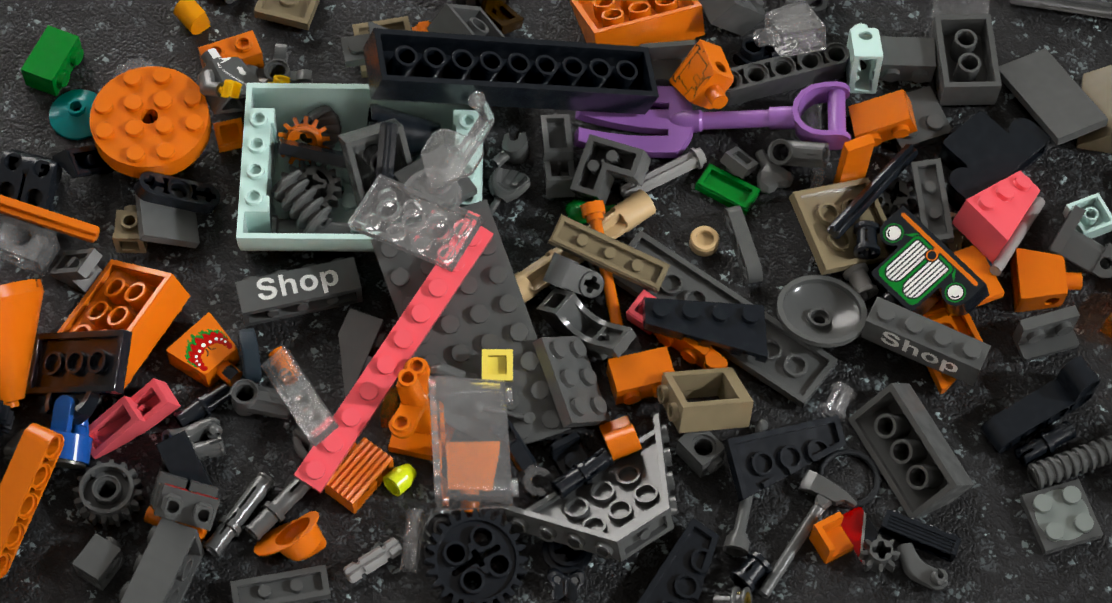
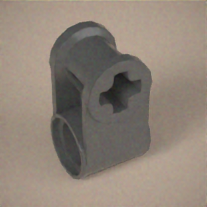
M555 252L543 278L545 282L588 298L597 297L604 288V279L601 274Z

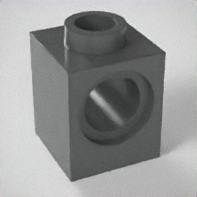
M710 431L688 432L677 440L675 453L702 478L708 472L713 474L723 465L725 447ZM706 449L710 454L702 456L695 450Z
M95 533L72 565L78 576L103 591L126 560L122 552V545L110 536L104 539Z

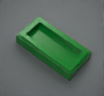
M711 163L708 164L695 184V190L727 207L740 205L745 216L760 194L759 188Z

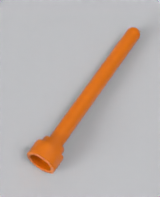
M595 200L580 205L582 217L586 219V222L590 223L592 229L604 234L602 225L604 214H606L604 201ZM599 267L600 274L604 279L603 289L610 323L623 325L613 273Z

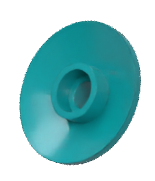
M76 89L59 96L53 102L49 111V120L53 130L61 137L70 140H83L92 137L90 111L97 94L89 90Z

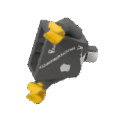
M215 48L209 49L202 54L201 59L206 66L197 76L200 92L205 95L214 114L245 111L247 83H290V78L284 75H274L273 81L270 78H259L253 74L239 57L221 58Z

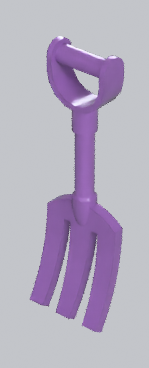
M837 81L811 84L800 91L794 99L793 106L769 107L766 110L702 112L701 110H693L691 102L674 86H657L659 97L651 108L663 109H649L645 115L576 111L575 119L607 128L666 136L614 134L579 127L574 134V146L585 148L589 134L643 149L650 158H678L688 147L693 133L710 129L769 127L770 130L794 129L800 141L829 143V150H841L844 142L851 140L850 134L846 132V99L850 96V87L846 83ZM827 102L828 130L813 129L801 120V116L808 108L815 104Z

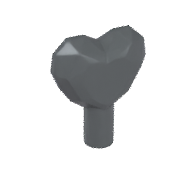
M764 149L755 153V157L761 166L756 180L757 187L761 192L770 194L777 188H787L792 185L794 179L790 171L781 165L773 164Z

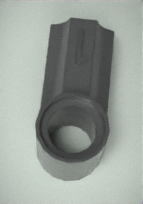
M776 139L768 146L767 155L772 163L781 166L827 168L830 150L829 143ZM786 145L789 149V154L786 159L782 160L779 154L780 149Z
M241 379L233 384L231 388V402L234 412L238 415L250 416L258 414L289 419L294 392L257 386L256 383L249 379ZM243 394H248L253 397L248 401H241L238 399V397H240Z

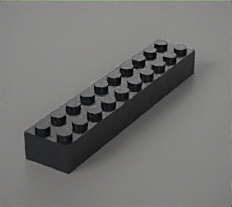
M380 28L373 29L363 47L371 99L645 115L659 97L648 47Z

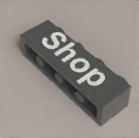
M339 257L327 263L306 264L298 269L289 271L278 270L270 275L261 277L249 276L242 281L235 282L245 327L363 302L362 288L354 257Z
M878 296L865 321L861 338L971 386H974L991 348L989 344Z

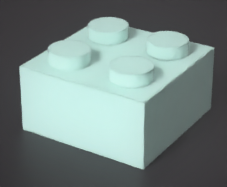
M1099 193L1066 204L1062 213L1065 218L1074 205L1086 210L1075 229L1092 239L1112 231V214Z

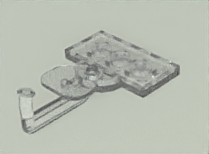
M476 91L469 96L468 104L471 108L476 109L479 117L467 136L450 129H440L430 136L421 150L425 169L413 174L404 184L381 174L377 176L348 221V225L352 230L451 272L454 270L484 222L481 215L460 207L462 190L458 184L459 179L472 175L484 156V149L481 144L495 121V117L483 93Z

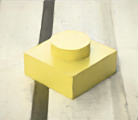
M482 349V382H513V349Z

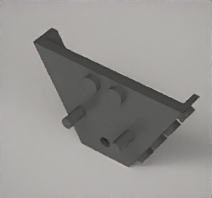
M659 412L653 416L654 429L639 438L642 450L613 461V465L593 477V481L590 484H583L564 499H561L554 491L527 509L511 505L504 508L508 523H512L511 529L520 534H530L540 537L547 542L554 541L567 545L574 550H584L597 554L604 559L611 558L621 562L674 528L673 515L678 514L676 496H670V491L675 490L673 471H667L668 466H673L670 447L665 448L664 443L670 442L667 424L661 425Z

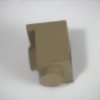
M128 205L124 207V210H116L112 239L117 253L147 252V241H140L136 205Z

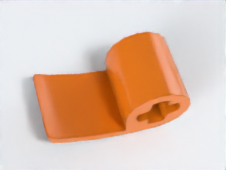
M627 415L599 426L613 461L642 450L635 428Z

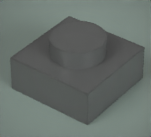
M738 146L725 152L720 160L726 166L729 173L741 179L753 173L759 164Z

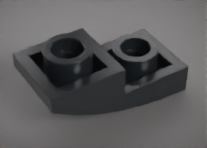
M185 430L156 444L170 474L187 478L188 481L185 489H188L190 480L213 486Z

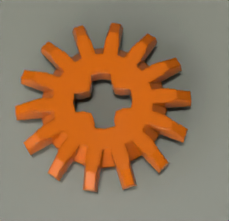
M305 115L303 123L299 124L297 117H293L295 126L291 127L285 122L283 126L288 132H278L279 137L291 141L300 139V134H305L307 138H312V142L308 144L324 148L328 147L324 146L323 142L330 141V136L321 135L327 128L324 126L317 129L318 119H315L311 125L308 124V116ZM290 157V160H289L288 163L291 165V164H293V162L295 161V159H297V160H299V167H300V160H303V161H306V160H304V159H299V158H294V157Z

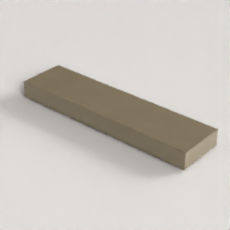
M562 214L548 242L561 250L656 294L659 292L670 267V264Z

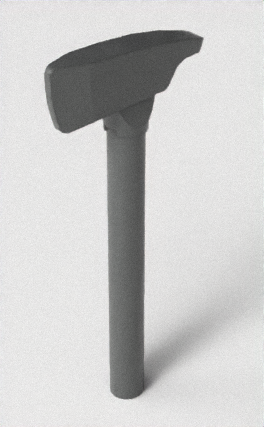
M807 470L804 474L800 490L815 496L814 504L757 591L764 598H769L822 513L831 505L847 504L851 507L857 505V502L840 486L812 470Z

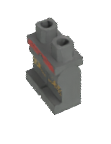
M159 470L150 498L151 505L155 510L154 515L211 531L220 503V499L216 498L219 490L218 487L190 480L188 489H185L188 481L187 478Z

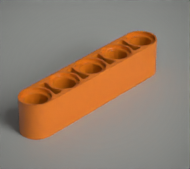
M37 423L30 424L23 432L0 483V579L7 574L64 447V436Z

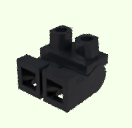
M16 149L6 150L0 161V195L54 212L55 204H53L55 191L58 190L63 168L53 158Z

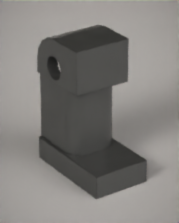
M1077 205L1072 206L1047 250L1054 254L1062 255L1065 260L1095 277L1111 278L1112 244L1106 243L1104 246L1075 230L1086 210ZM1102 258L1107 259L1109 262L1107 269H1103L1100 265Z

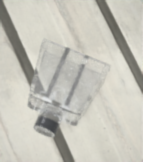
M798 0L765 14V28L756 30L753 33L754 41L758 48L772 45L778 55L782 57L826 50V26L805 0Z

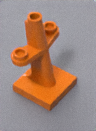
M413 357L406 361L404 369L400 370L398 374L396 388L401 402L388 424L392 433L388 450L392 453L442 463L439 442H455L458 430L438 413L428 398L431 370L427 361L421 357Z

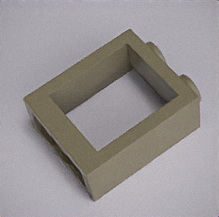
M732 367L663 372L661 385L657 387L658 401L660 404H663L669 421L673 422L679 433L745 428L750 425L754 401ZM718 396L720 400L687 402L686 398Z

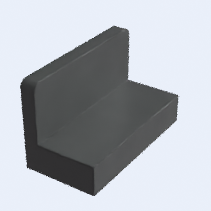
M684 40L639 45L640 47L649 48L656 85L671 84L669 79L696 45V41Z

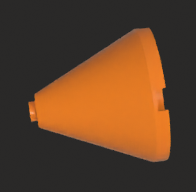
M28 279L0 285V400L4 401L3 405L10 406V409L19 407V400L25 399L44 294L41 279H37V281L35 279Z

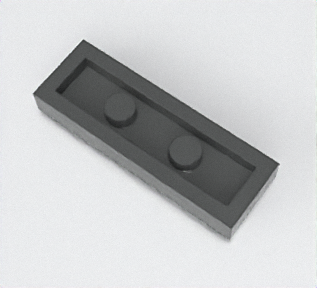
M941 158L911 162L920 222L943 244L954 243V232Z
M326 564L230 581L233 603H310L331 599Z

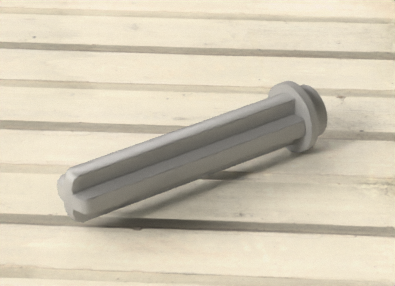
M692 147L688 153L647 172L642 187L628 182L619 187L620 194L623 199H626L639 189L648 192L695 168L702 169L703 164L707 163L706 156L701 148L695 149Z

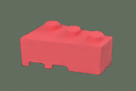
M1018 171L966 199L953 219L952 224L993 264L1041 190L1029 177Z

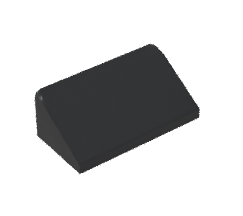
M95 145L65 149L52 156L54 161L58 162V165L72 178L115 171L101 158Z

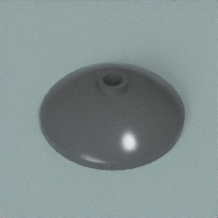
M807 275L792 280L781 290L776 304L777 317L783 328L797 340L816 347L831 348L852 342L862 333L867 319V308L860 294L847 283L825 275Z

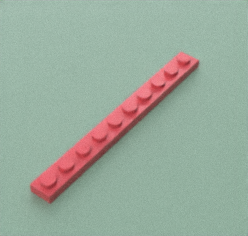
M467 217L294 473V477L320 494L322 493L397 381L400 370L404 369L406 361L412 358L493 238L494 233Z

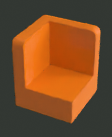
M837 512L815 523L809 537L825 564L851 552L854 547L841 527L844 518L841 512Z

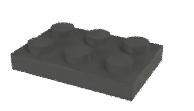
M580 336L541 337L534 341L533 344L563 428L596 426L609 422L611 419L607 410V404L602 397L596 374L591 367L586 347Z

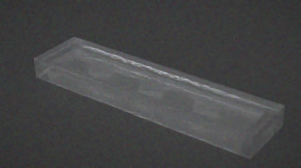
M285 346L280 348L261 365L312 445L316 447L339 427L307 376Z

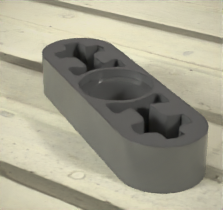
M740 205L724 208L725 226L745 283L749 285L762 282V266Z

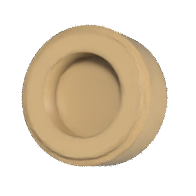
M709 226L695 228L690 235L689 245L691 250L696 255L703 257L713 255L719 246V234Z

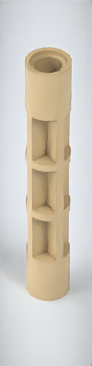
M639 189L612 207L610 211L604 214V220L602 221L604 234L617 239L655 214L656 208L649 195ZM556 247L546 252L544 256L522 271L514 274L524 303L550 285V283L543 281V278L554 252L579 264L585 260Z

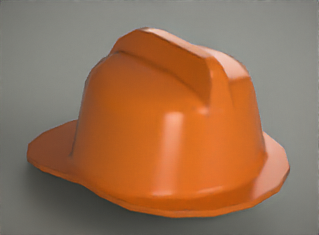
M317 511L308 512L296 520L270 530L259 542L257 541L254 546V553L258 556H267L280 552L293 561H301L312 557L327 545L326 539L317 524L319 513Z

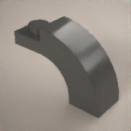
M554 288L537 307L540 315L560 336H580L586 347L587 354L602 361L608 355L619 358L637 337L631 327L607 322L593 314L582 304L576 294L571 291Z

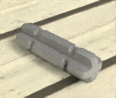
M394 537L383 543V547L377 546L359 557L357 563L351 562L345 566L343 571L347 580L350 583H355L363 578L362 574L368 575L387 563L388 558L394 559L402 553L400 543Z

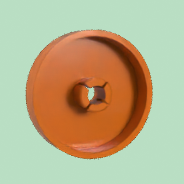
M146 66L131 69L116 76L100 90L91 107L90 129L101 158L117 172L139 179L142 173L148 171L171 176L194 163L208 144L211 134V118L205 95L201 94L200 87L190 77L174 69Z

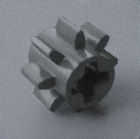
M878 534L873 542L868 539L864 541L863 547L865 550L860 552L858 558L865 560V572L871 570L880 577L885 569L890 572L894 571L896 565L893 561L898 560L900 552L893 550V539L888 541L882 539L881 534Z

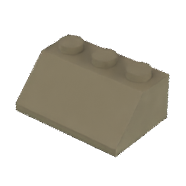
M1112 65L1084 73L1082 76L1081 89L1108 118V123L1103 128L1078 137L1076 148L1112 154Z

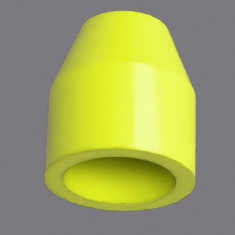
M408 463L403 464L387 473L383 477V483L390 493L398 497L411 487L417 472L412 465Z

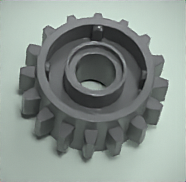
M110 459L108 463L97 461V465L92 468L87 466L83 477H77L79 487L73 488L75 497H78L73 501L76 509H80L81 517L83 519L89 517L92 526L100 523L104 529H107L108 525L113 524L120 527L121 522L124 520L131 521V514L134 511H140L138 501L144 500L143 492L140 490L143 488L141 479H136L138 477L136 470L133 468L128 471L125 462L119 465L114 463L113 459ZM107 490L116 491L111 497H101Z

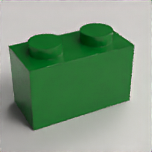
M48 25L21 68L25 84L57 97L61 88L67 86L70 80V73L75 65H79L83 59L84 51L79 36Z

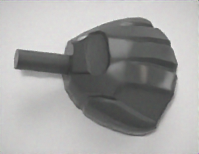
M323 105L315 108L306 116H308V124L311 125L315 119H318L319 122L316 128L324 126L327 128L321 135L330 136V141L323 142V145L333 149L339 141L338 135L341 134L342 126L340 125L341 122L338 115L331 107ZM300 134V139L307 144L312 142V138H307L305 134Z
M497 167L492 171L488 180L490 193L494 197L489 206L492 215L500 202L509 203L519 198L528 190L531 183L530 178L526 174Z

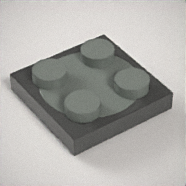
M1079 479L1021 495L1019 499L1043 555L1101 539L1104 535Z

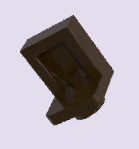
M482 0L481 8L503 35L522 28L524 18L505 4L506 0Z

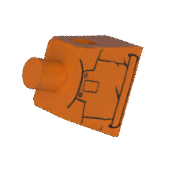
M699 39L669 79V82L692 104L709 110L713 108L721 109L728 103V97L725 93L734 82V76L722 48Z

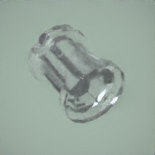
M836 382L832 383L830 387L831 393L826 403L821 404L819 411L825 418L839 415L840 422L842 423L846 418L845 411L849 403L855 400L857 393L849 385Z

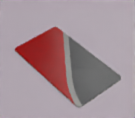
M862 507L854 508L842 514L844 518L841 523V527L853 544V550L858 557L860 552L865 550L863 547L864 541L868 539L873 542L879 534ZM860 560L863 565H866L865 560Z

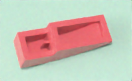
M153 378L132 397L123 396L89 425V437L93 438L91 456L94 459H98L150 430L177 410L181 405L167 383Z

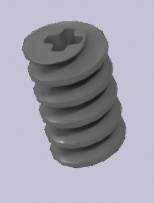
M301 170L287 174L272 187L271 193L275 192L274 199L278 202L283 201L281 204L283 210H290L289 217L292 220H297V227L305 229L304 233H320L333 220V218L328 217L332 207L320 208L325 199L323 197L313 199L317 192L316 188L306 191L305 188L310 181L308 179L298 181L302 174Z

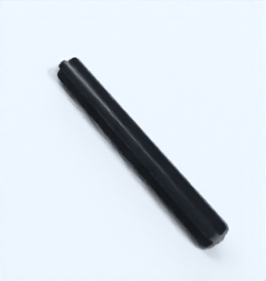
M906 144L827 228L828 234L832 235L833 239H840L918 155V150L912 144Z

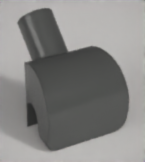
M519 132L518 139L515 141L510 140L509 133L503 136L502 150L491 159L492 164L496 168L501 167L507 160L512 164H521L529 158L530 150L526 132Z

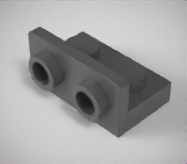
M1076 305L1019 320L1012 338L1024 362L1078 347L1079 341L1073 330L1080 317Z

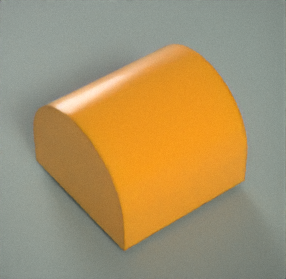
M180 0L176 4L173 11L174 15L192 34H200L210 27V21L206 12L195 0Z

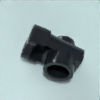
M759 33L754 37L746 38L742 42L741 49L733 55V62L740 66L780 56L782 52L777 53L775 48L778 45H771L768 37L764 33ZM765 39L768 45L758 48L755 41Z

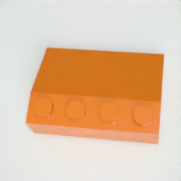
M569 0L586 43L639 46L645 43L694 40L696 37L705 35L703 8L698 0Z
M111 259L57 333L120 329L133 332L124 385L125 389L142 363L148 358L157 342L165 334L177 314L182 310L190 295L172 273Z

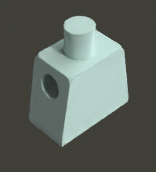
M859 23L849 30L847 48L850 55L846 67L847 85L850 87V93L876 94L883 61L880 34L878 29L868 28L866 24ZM860 60L866 63V69L861 70Z

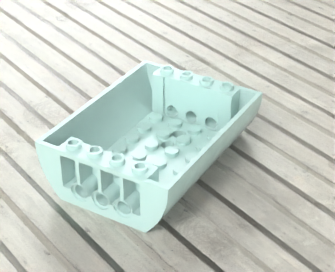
M247 83L236 232L239 249L241 251L375 252L371 239L385 235L369 234L370 227L368 228L360 219L347 169L327 165L328 171L333 168L336 170L337 177L341 178L344 193L342 198L338 199V208L332 207L331 215L328 217L333 218L332 222H363V231H350L351 233L363 234L271 233L273 215H277L279 219H291L289 217L290 211L285 212L283 210L282 203L274 199L275 192L271 193V189L281 179L282 172L290 173V164L288 163L290 156L282 158L277 151L278 139L282 138L278 136V132H283L286 129L283 126L285 122L291 127L295 126L293 117H297L300 124L304 119V115L306 116L317 107L327 105L338 115L341 122L340 125L342 126L341 134L366 127L370 104H378L440 123L441 129L446 130L445 145L477 188L476 195L442 213L445 214L483 200V106L371 99L369 84ZM301 139L295 140L296 142L305 143ZM339 141L335 144L333 150L342 151ZM425 155L411 157L412 162H415L416 160L424 157ZM295 159L292 165L298 168L299 160ZM308 160L304 161L306 165H310ZM418 212L391 220L388 225V233L424 220Z

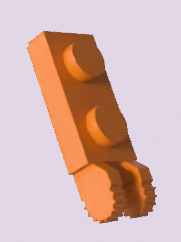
M654 333L660 343L667 347L671 346L679 351L683 359L688 363H696L702 369L728 367L727 359L722 357V354L714 350L712 346L710 348L698 345L699 342L685 337L683 340Z

